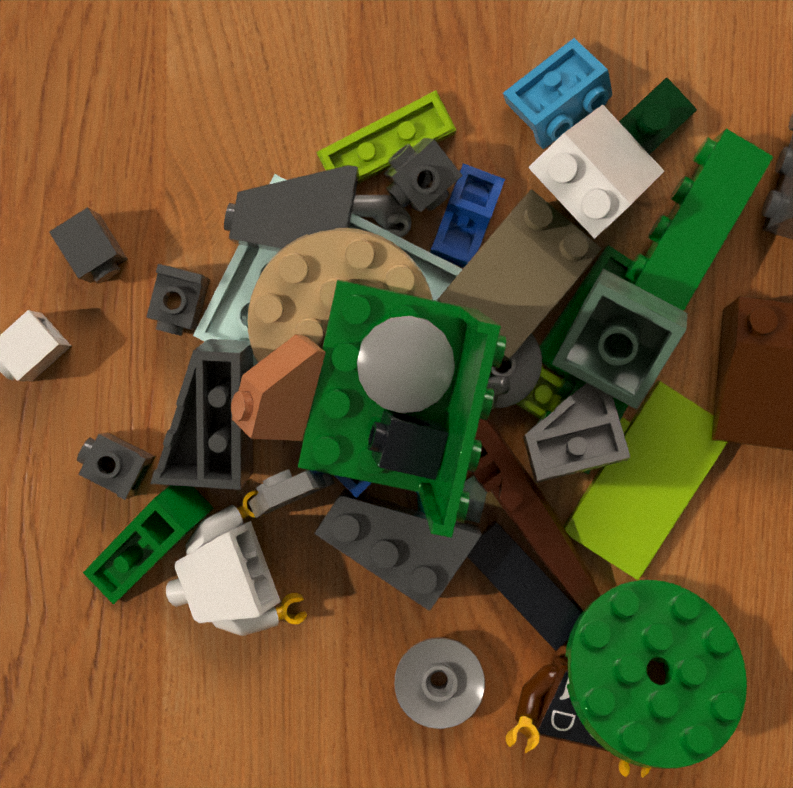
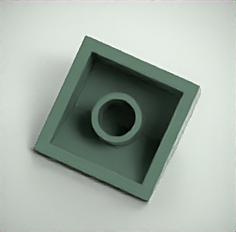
M602 269L552 364L625 404L638 409L687 330L688 313Z

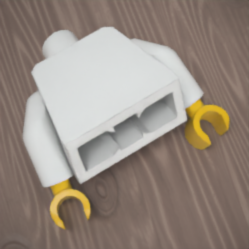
M258 491L249 492L244 497L242 505L238 507L230 505L200 522L186 543L187 555L175 562L178 579L169 581L166 586V595L169 602L175 607L188 604L195 621L198 623L212 622L216 628L240 636H246L278 626L279 621L283 619L291 624H300L307 617L306 611L297 614L287 612V608L291 603L300 602L304 598L299 593H290L283 598L282 602L280 601L252 523L250 521L243 524L244 518L248 516L255 518L253 512L248 509V501L256 496ZM281 602V606L276 608L274 607Z

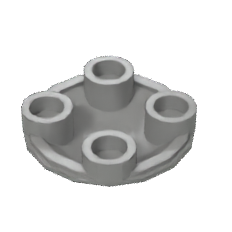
M413 316L390 318L375 326L362 340L357 358L359 381L368 397L382 408L399 413L422 411L438 402L450 387L455 370L453 349L444 333L427 319Z

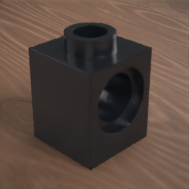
M384 410L381 422L375 421L371 427L368 438V450L373 451L372 457L379 468L436 480L449 433L438 422Z

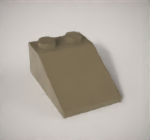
M531 189L436 301L477 309L501 325L499 335L506 336L503 360L507 362L575 283L602 248Z

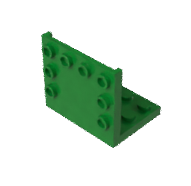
M337 279L323 344V350L326 353L305 429L298 468L419 492L431 534L452 538L455 523H463L468 511L470 493L463 491L467 471L475 472L480 460L482 442L475 439L479 420H487L489 418L493 404L494 389L487 388L491 368H499L504 357L506 336L499 335L501 325L477 309ZM413 316L427 319L444 333L453 349L455 370L450 387L439 401L422 411L400 413L438 422L449 433L436 480L379 468L372 457L373 451L368 450V438L371 427L375 421L381 422L383 411L388 409L382 408L368 397L359 381L357 358L364 337L375 326L390 318Z

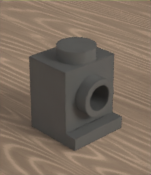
M158 264L156 269L158 274L146 318L157 320L156 330L179 336L183 335L184 328L196 330L210 279L201 274ZM178 293L181 296V304L177 309L171 310L167 306L169 295Z
M108 432L98 434L96 440L89 437L83 444L77 457V462L83 464L78 475L116 493L118 497L126 500L136 496L155 456ZM106 456L112 457L116 463L115 470L112 473L105 471L102 467Z

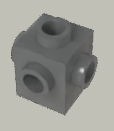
M423 138L414 147L407 144L399 149L388 161L391 167L383 173L391 182L386 190L399 206L405 209L409 205L419 212H422L425 208L431 211L442 204L449 196L447 189L463 176L437 142L429 138ZM421 172V178H420V180L417 182V177H418L419 173Z

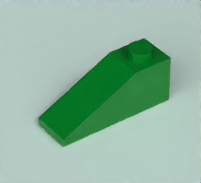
M170 485L134 518L87 567L83 574L114 605L214 508L194 487Z

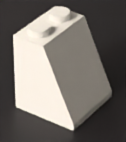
M604 105L598 107L564 132L528 167L594 239L664 172L660 165Z

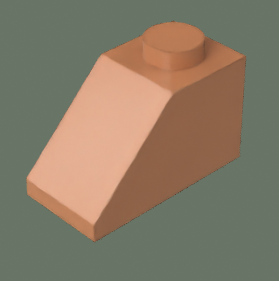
M295 334L242 375L239 391L234 394L231 403L232 420L251 439L303 441L326 352L305 335Z

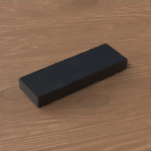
M494 521L481 533V537L467 557L551 647L557 651L569 639L574 624L582 612L507 532Z

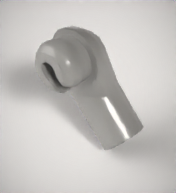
M355 195L353 214L359 217H373L383 229L398 237H404L411 229V217L391 195Z

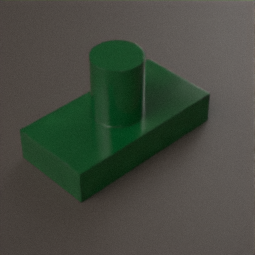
M666 77L619 122L650 155L697 109Z

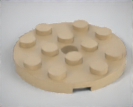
M335 228L299 237L287 244L269 261L254 287L248 308L247 320L249 340L253 354L259 363L295 334L305 335L323 349L337 279L433 300L426 278L406 252L393 242L372 232L353 228Z

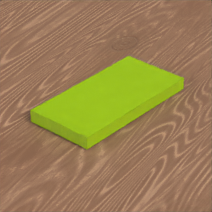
M656 381L624 433L631 458L627 461L600 468L563 525L568 536L631 577L639 580L728 443L712 440L714 415L663 382Z

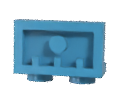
M573 38L503 92L506 104L533 130L536 143L542 149H545L601 105H605L612 97V88L608 69Z

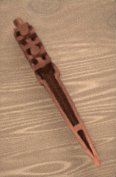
M489 418L487 420L480 419L475 437L476 440H481L482 442L480 460L475 472L467 471L465 481L474 475L475 480L487 493L491 491L551 573L580 609L584 611L588 605L601 595L581 556L544 495Z

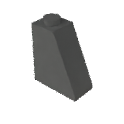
M347 165L237 192L236 203H229L227 206L224 230L230 231L229 239L235 244L279 252L287 244L306 234L310 235L335 228H349L359 179L358 167Z

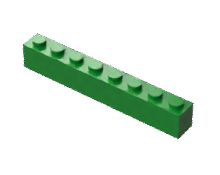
M727 128L713 140L707 137L693 158V161L698 164L691 178L684 176L670 197L672 201L676 202L668 217L662 214L652 227L648 238L653 243L646 255L644 256L639 253L629 266L625 277L631 280L630 283L684 311L774 156ZM567 373L556 394L562 397L557 406L569 396H572L586 382ZM613 397L619 420H621L629 405ZM547 409L541 416L538 423L541 420H544L552 412ZM587 470V471H583V472H579V473L589 474L591 470Z

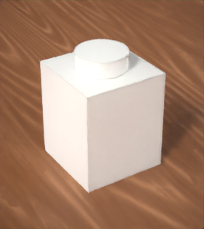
M27 310L0 335V372L12 381L14 379L17 381H33L65 353L71 345L43 313Z

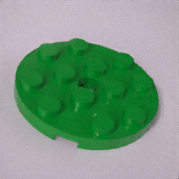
M631 581L616 586L595 599L586 607L574 624L565 657H568L569 684H567L569 697L586 730L611 754L625 762L643 768L676 769L690 766L709 758L719 751L731 738L741 720L746 702L747 676L745 663L738 642L730 627L721 615L704 599L686 588L665 581ZM650 660L664 663L663 668L666 674L664 685L655 684L648 677L646 670Z

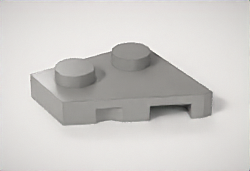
M588 383L564 400L550 415L541 420L523 437L535 483L627 461L631 458L613 397Z
M288 469L265 479L263 484L257 486L258 494L249 501V505L255 518H259L335 483L331 474L309 470L292 477Z

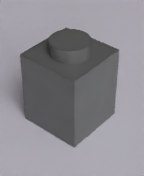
M88 207L49 231L78 279L90 283L95 280L97 284L105 282L119 273L120 268L118 265L128 259L100 214Z

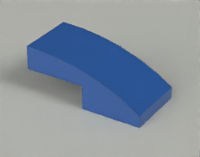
M463 163L460 170L463 176L455 183L430 253L464 268L480 248L505 179Z

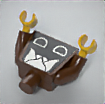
M556 656L552 665H544L523 685L515 715L518 725L508 731L506 735V743L509 747L515 744L517 732H520L527 738L525 754L538 745L540 736L607 751L586 730L572 705L567 689V684H569L568 657ZM621 759L618 768L620 773L627 777L630 773V766L628 762ZM641 767L642 778L649 773L651 768Z

